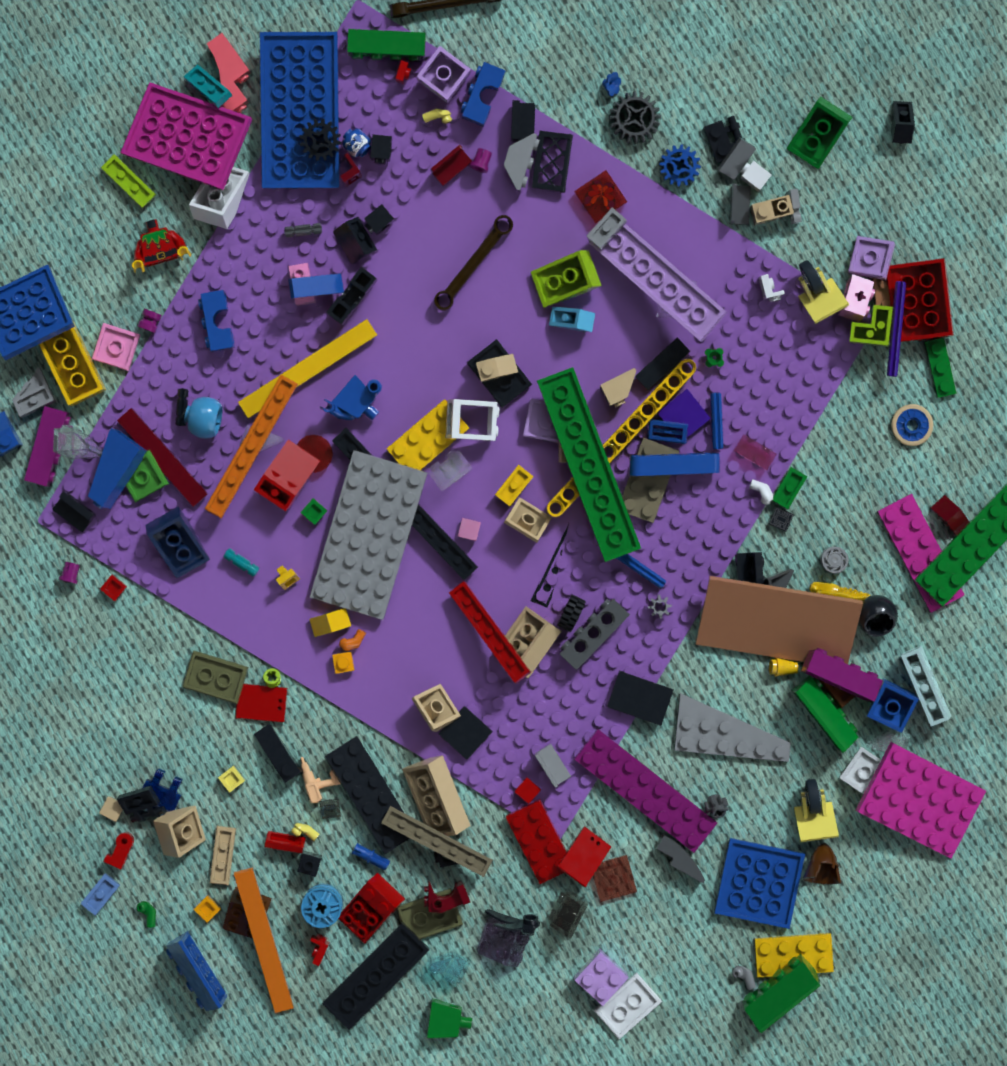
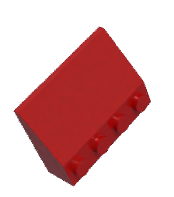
M945 259L890 265L887 279L891 307H893L896 281L906 282L901 342L954 336Z

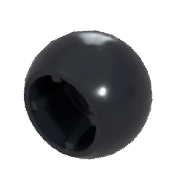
M872 595L862 600L863 606L858 622L860 629L866 634L876 637L891 632L898 620L897 608L893 601L883 595Z

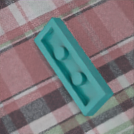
M198 64L183 76L186 82L217 108L232 97L231 92Z

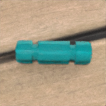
M230 548L227 549L223 556L226 560L233 561L232 563L243 571L247 570V573L253 577L259 571L258 566L255 564L251 565L249 560L240 554L236 555L235 551Z

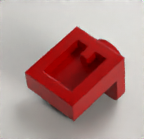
M317 934L316 936L312 935L310 941L320 945V947L315 946L311 955L314 958L312 963L319 966L330 942L327 941L325 936Z

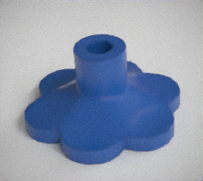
M617 72L608 74L607 78L602 82L609 96L619 93L621 78L618 77Z

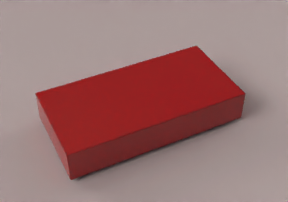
M268 831L264 847L303 853L306 837Z

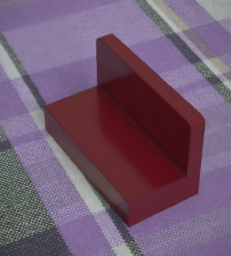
M458 145L434 165L430 171L439 183L445 186L469 166L472 160L464 152L462 146Z
M346 153L345 158L351 169L342 174L340 178L344 185L348 187L360 179L362 175L350 155Z

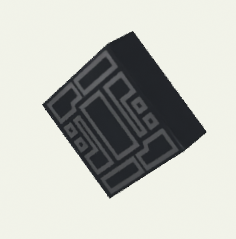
M776 507L768 524L786 532L794 514Z

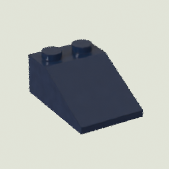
M179 506L145 525L147 536L176 578L210 560Z

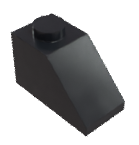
M893 101L892 143L912 144L915 128L912 102Z

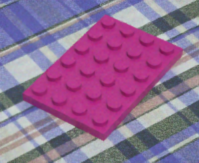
M149 82L121 154L224 190L252 118L223 107L217 108L212 103Z
M890 742L856 811L952 859L986 790Z

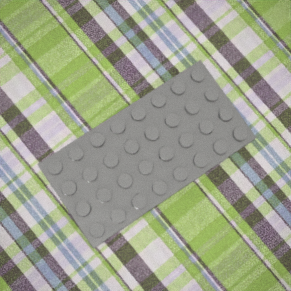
M353 450L310 598L384 620L428 472Z

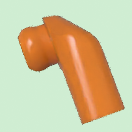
M358 629L353 638L341 639L339 646L344 651L358 648L366 632Z

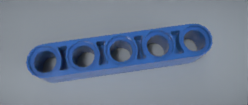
M720 453L629 456L630 476L720 473Z

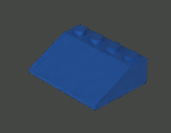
M187 931L170 941L166 945V952L169 958H174L177 963L176 969L179 974L185 976L188 989L191 992L194 991L198 997L196 1001L200 1008L204 1007L205 1011L221 1008L227 998V994L189 932Z

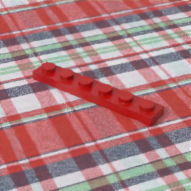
M463 581L449 592L451 597L513 682L517 684L529 675L531 670L468 584Z

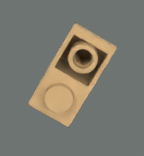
M789 195L755 203L750 206L754 226L794 214Z

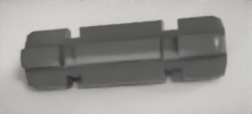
M320 223L284 228V234L287 238L293 237V235L297 237L312 235L311 233H314V235L322 233V225Z

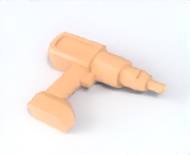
M303 757L300 758L302 762V778L310 802L318 803L322 800L319 789L340 785V782L332 770L330 771L331 779L322 781L320 778L315 779L307 762H305Z

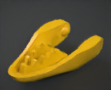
M813 582L809 587L813 593L856 600H864L870 596V594L863 593L862 591L858 592L856 589L842 588L827 582Z

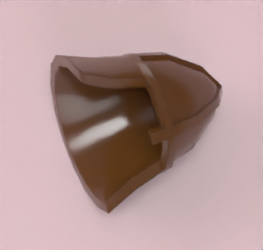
M827 843L819 845L812 854L802 880L818 884H841L837 857Z

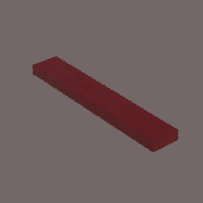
M130 408L117 420L137 444L145 450L151 451L161 471L193 507L208 495L205 489L133 408Z

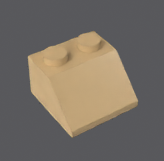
M196 806L166 812L153 821L163 855L179 858L206 840Z

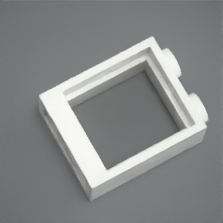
M449 399L447 401L446 438L496 441L498 436V426H496L499 417L498 402ZM461 405L488 407L487 435L459 434Z

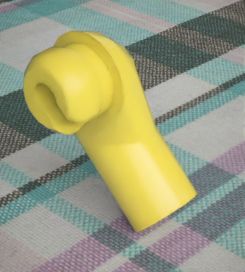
M434 109L422 114L425 123L437 118H441L444 124L452 121L451 113L448 110Z
M296 823L295 827L291 830L297 837L304 833L312 841H315L319 836V833L312 827L302 823Z

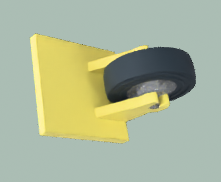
M808 260L799 264L802 276L798 279L804 293L798 297L815 324L849 306L848 301L832 278L826 280L819 267L814 269Z
M816 779L806 780V792H801L802 806L794 807L800 842L839 837L832 802L825 801L824 789L818 790Z

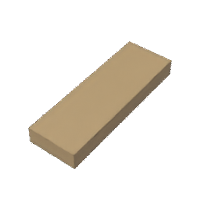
M217 826L210 876L211 884L229 886L236 828Z

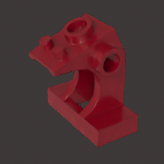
M461 880L455 882L454 889L449 895L439 896L433 891L431 883L428 881V886H424V892H428V895H424V907H428V912L443 913L459 905L470 903L463 882ZM436 901H441L439 905L434 904Z

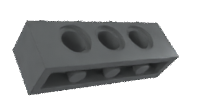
M607 598L600 605L601 610L599 613H593L586 620L588 624L584 628L580 626L573 633L575 637L572 641L569 642L567 640L560 647L562 651L559 654L576 670L630 615L613 598L611 600ZM608 613L612 616V621L609 624L602 623L601 617L603 614ZM592 627L597 628L599 631L598 636L595 638L588 636V630ZM578 641L585 643V649L582 652H578L574 648L575 643Z

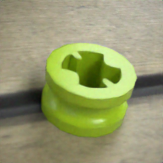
M271 668L264 672L263 679L268 687L275 688L280 685L281 676L277 669ZM271 675L272 677V675H275L276 680L274 681L272 679V681H270L269 676Z

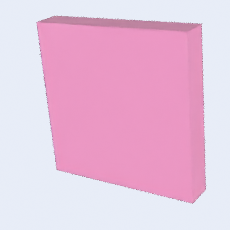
M103 323L92 360L129 371L140 334Z

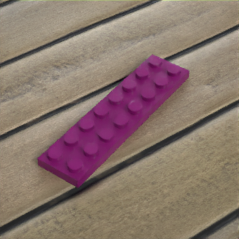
M598 728L574 758V760L694 853L718 823Z

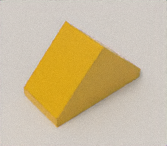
M346 608L309 619L314 637L351 626Z

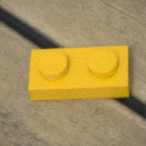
M518 465L495 495L508 506H511L534 476Z

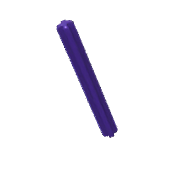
M896 281L887 366V376L897 377L906 291V282Z

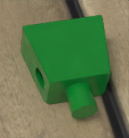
M432 998L427 1038L458 1037L459 1028L471 1029L472 1018L461 1016L462 1007Z

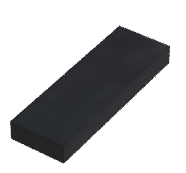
M677 337L635 376L636 379L648 391L682 360L690 350Z

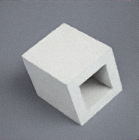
M755 161L751 165L747 163L740 171L743 174L740 179L757 192L761 190L771 177V174Z

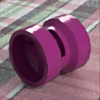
M144 308L142 312L143 318L137 326L155 333L157 330L156 324L160 321L162 315Z

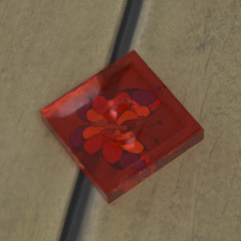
M607 170L574 191L595 224L612 207L617 210L627 203V200Z
M627 854L602 861L593 875L600 902L637 892Z

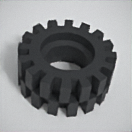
M572 594L557 626L571 632L586 601Z

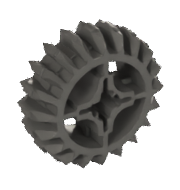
M633 91L631 98L628 93H625L626 100L621 96L618 97L621 104L614 102L613 106L617 109H610V113L615 115L609 117L610 121H615L610 127L618 128L614 131L615 135L619 132L622 133L619 138L620 140L627 136V143H630L631 138H634V144L638 143V138L644 143L645 135L648 139H651L650 131L652 133L657 132L653 126H660V123L655 121L661 119V115L655 114L660 108H653L656 104L655 100L651 103L648 102L651 96L648 95L646 99H643V92L640 93L639 97H636V91ZM639 103L644 105V107L636 110L629 106V104ZM622 108L626 110L628 115L627 120L623 124L620 123L619 113ZM649 111L651 122L646 128L642 117ZM631 114H640V117L638 118V120L640 121H630V119L632 118ZM636 126L641 132H630L626 128Z

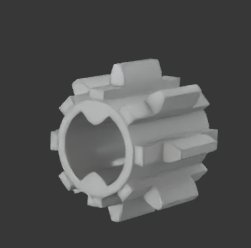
M658 594L656 600L650 598L653 603L647 606V608L653 609L652 616L658 613L659 618L662 619L663 613L669 615L667 608L672 607V605L666 603L668 597L662 600ZM657 602H663L665 604V608L663 611L655 610V604Z

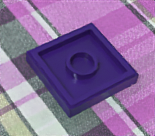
M688 389L684 390L657 412L663 421L689 424L687 437L711 419ZM668 427L669 429H672V430H680V431H683V429H681V428ZM675 435L676 438H682V435Z

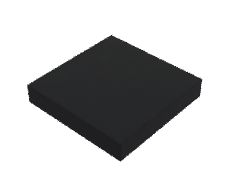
M464 705L459 711L461 716L445 726L439 735L467 760L493 731Z

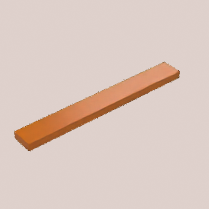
M280 375L207 503L205 510L221 519L223 518L298 386L297 383Z
M252 867L234 872L274 1011L278 1013L293 1009L294 1005L254 869Z

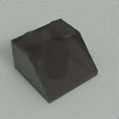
M566 889L564 893L561 892L556 901L559 904L556 910H551L548 919L550 920L549 925L571 939L588 906L586 898Z

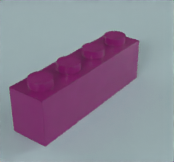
M44 406L25 481L50 487V483H54L56 477L54 468L55 465H59L61 459L59 450L66 441L64 432L71 423L69 412Z
M820 648L809 650L801 672L867 702H875L883 680L877 678V674L867 671V673L863 672L860 666L852 663L848 665L844 663V659L838 656H828L827 651Z

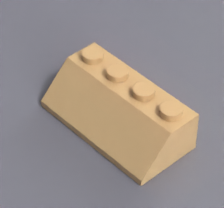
M443 755L425 759L402 769L424 824L447 836L457 835L471 826Z

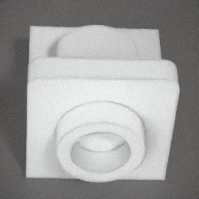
M768 274L758 278L764 300L769 299L770 302L781 299L780 296L785 294L784 290L773 293L772 289H775L772 278H769Z

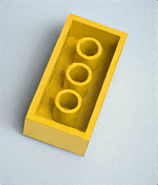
M76 325L39 344L68 406L72 407L106 391Z

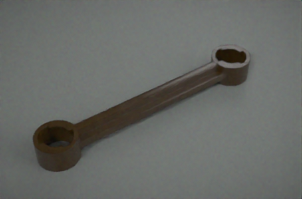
M422 0L410 3H394L389 5L391 18H400L414 13L482 2L493 3L502 0Z
M500 215L495 219L494 229L445 291H440L435 295L434 302L439 310L446 311L453 306V298L500 238L512 231L513 221L509 216ZM501 218L508 219L509 229L506 232H501L498 229V220ZM440 294H448L450 299L449 306L441 307L439 305L438 296Z

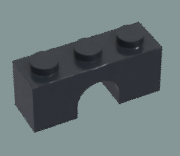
M360 267L350 280L344 293L334 301L326 313L343 326L377 282V278L363 267Z

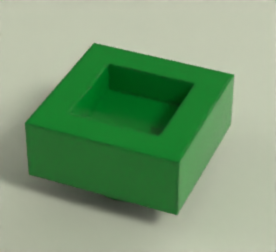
M313 498L300 513L316 525L328 510Z

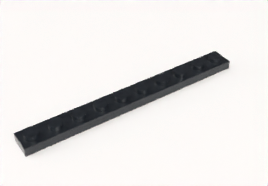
M347 427L332 440L350 460L353 450L372 455ZM418 504L412 526L456 573L465 580L478 566Z

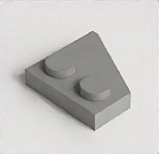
M41 368L35 370L36 373L23 385L22 390L12 399L21 418L56 402Z

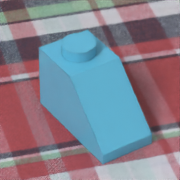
M552 306L549 325L592 332L595 313L582 309Z

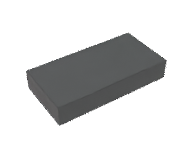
M739 137L718 167V170L735 180L756 150V147Z

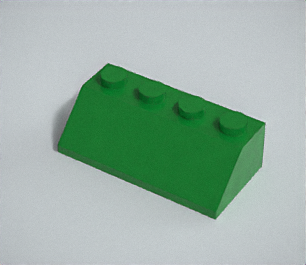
M808 676L791 690L835 747L844 753L857 740L856 732L858 730L851 722L849 724L844 719L846 715L840 707L835 708L832 704L834 699L828 692L824 694L821 690L823 685L820 681Z
M800 954L790 959L784 968L778 969L768 981H763L753 993L750 992L744 997L742 1001L744 1010L760 1033L764 1032L821 986L816 970Z

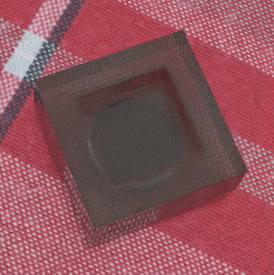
M339 799L319 801L322 819L341 817Z

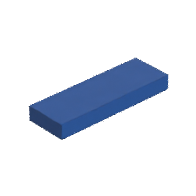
M341 273L288 279L291 299L344 293Z

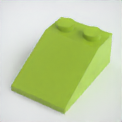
M579 250L531 271L543 308L602 286L589 250Z

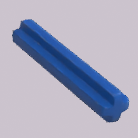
M717 392L711 393L713 449H723L721 393Z
M629 554L616 558L661 589L665 585V579Z

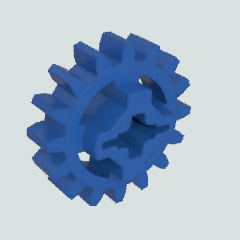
M683 144L680 145L679 149L675 145L672 146V151L667 149L665 151L667 156H661L664 162L659 163V166L663 167L660 174L665 173L666 175L664 181L670 179V185L677 182V187H680L682 182L687 186L688 180L693 183L695 181L693 175H699L696 169L701 168V165L697 164L700 158L694 157L696 151L689 152V146L686 150L683 149ZM682 153L680 157H671L674 154ZM688 157L691 159L693 167L688 164ZM683 162L685 169L681 168L678 170L675 163ZM667 164L672 168V175L668 171ZM684 173L688 175L685 178H678L679 175Z

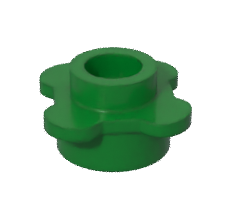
M717 348V350L706 349L707 361L705 365L709 368L712 366L722 367L724 365L722 360L724 351L721 348Z

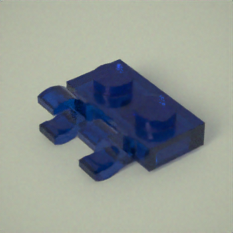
M158 768L153 780L146 779L143 788L152 786L160 800L157 806H165L166 810L173 811L176 809L182 796L177 791L183 779L176 776L170 788H167L160 784L165 771Z

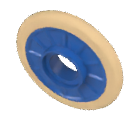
M916 404L905 405L899 408L892 418L891 428L893 435L904 445H920L931 436L933 419L924 407ZM909 420L917 422L916 430L911 431L908 429L907 423Z

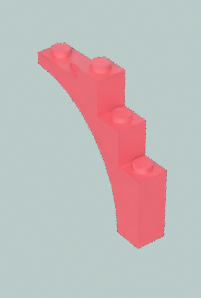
M220 33L207 43L218 66L221 84L232 94V97L220 107L241 113L247 108L246 105L249 102L236 84L238 82L240 84L245 82L251 72L224 34Z

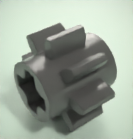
M718 794L709 796L707 802L704 803L707 815L712 814L714 818L723 817L726 811L729 810L726 797L721 799Z

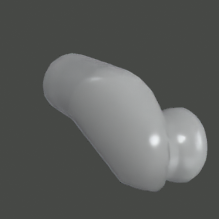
M736 966L733 969V976L745 980L747 990L756 988L750 969L743 966Z

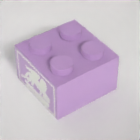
M439 46L416 77L418 82L448 104L470 75L471 69Z
M600 948L574 976V980L602 1006L629 978L628 974Z

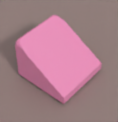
M462 518L458 537L477 541L481 522Z

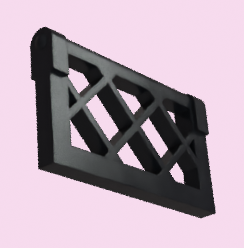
M540 130L538 139L540 141L537 147L532 188L565 193L573 135ZM544 137L551 138L553 143L544 149ZM560 140H567L564 152L557 144ZM553 145H556L561 154L552 160L546 151ZM545 153L551 162L541 168V157ZM564 155L563 170H560L555 161ZM553 163L559 173L550 179L543 170ZM541 171L548 179L544 184L538 183ZM561 174V186L554 185L552 180Z

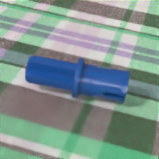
M359 843L356 844L352 852L353 855L367 861V864L371 863L383 870H386L389 866L390 860L375 853V850L371 851L363 847Z

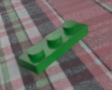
M944 338L924 342L937 398L957 394Z

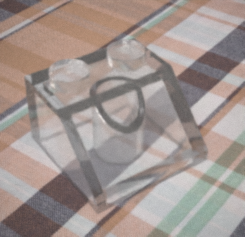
M62 425L61 428L54 429L53 452L69 459L101 457L103 450L89 435L82 433V430L74 429L71 425Z
M452 450L445 455L446 460L440 464L438 461L430 467L431 471L428 474L442 492L473 469L459 450L457 452Z

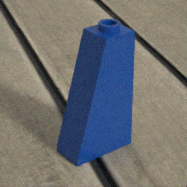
M113 428L108 433L88 495L93 500L92 503L100 509L103 507L112 508L147 450L124 433Z

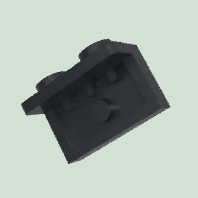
M762 552L736 553L737 580L765 585L766 579L763 575L764 558Z

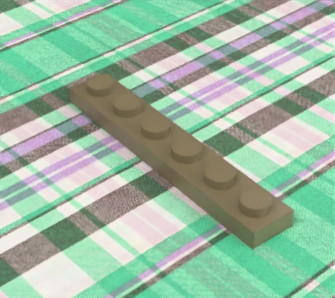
M392 806L389 807L382 821V824L482 877L485 876L493 861L489 857Z

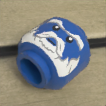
M349 129L343 135V147L353 157H363L371 149V139L362 130L355 129L352 131Z

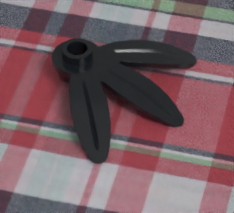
M490 909L485 910L492 918L506 923H495L493 926L508 931L521 930L520 935L533 936L534 930L540 926L538 916L533 914L524 915L523 920Z

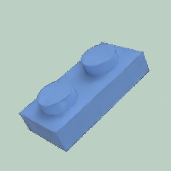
M105 873L81 902V905L96 916L120 884Z

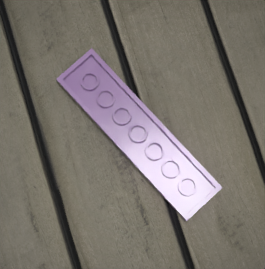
M626 223L602 250L593 242L589 243L699 341L702 342L727 314L720 305Z

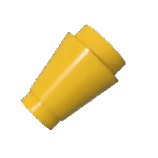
M780 658L771 659L769 662V673L775 677L797 674L798 663Z

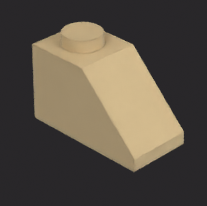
M513 354L476 362L481 382L518 373Z
M635 368L600 385L609 406L614 404L616 408L626 403L624 399L629 395L636 374Z

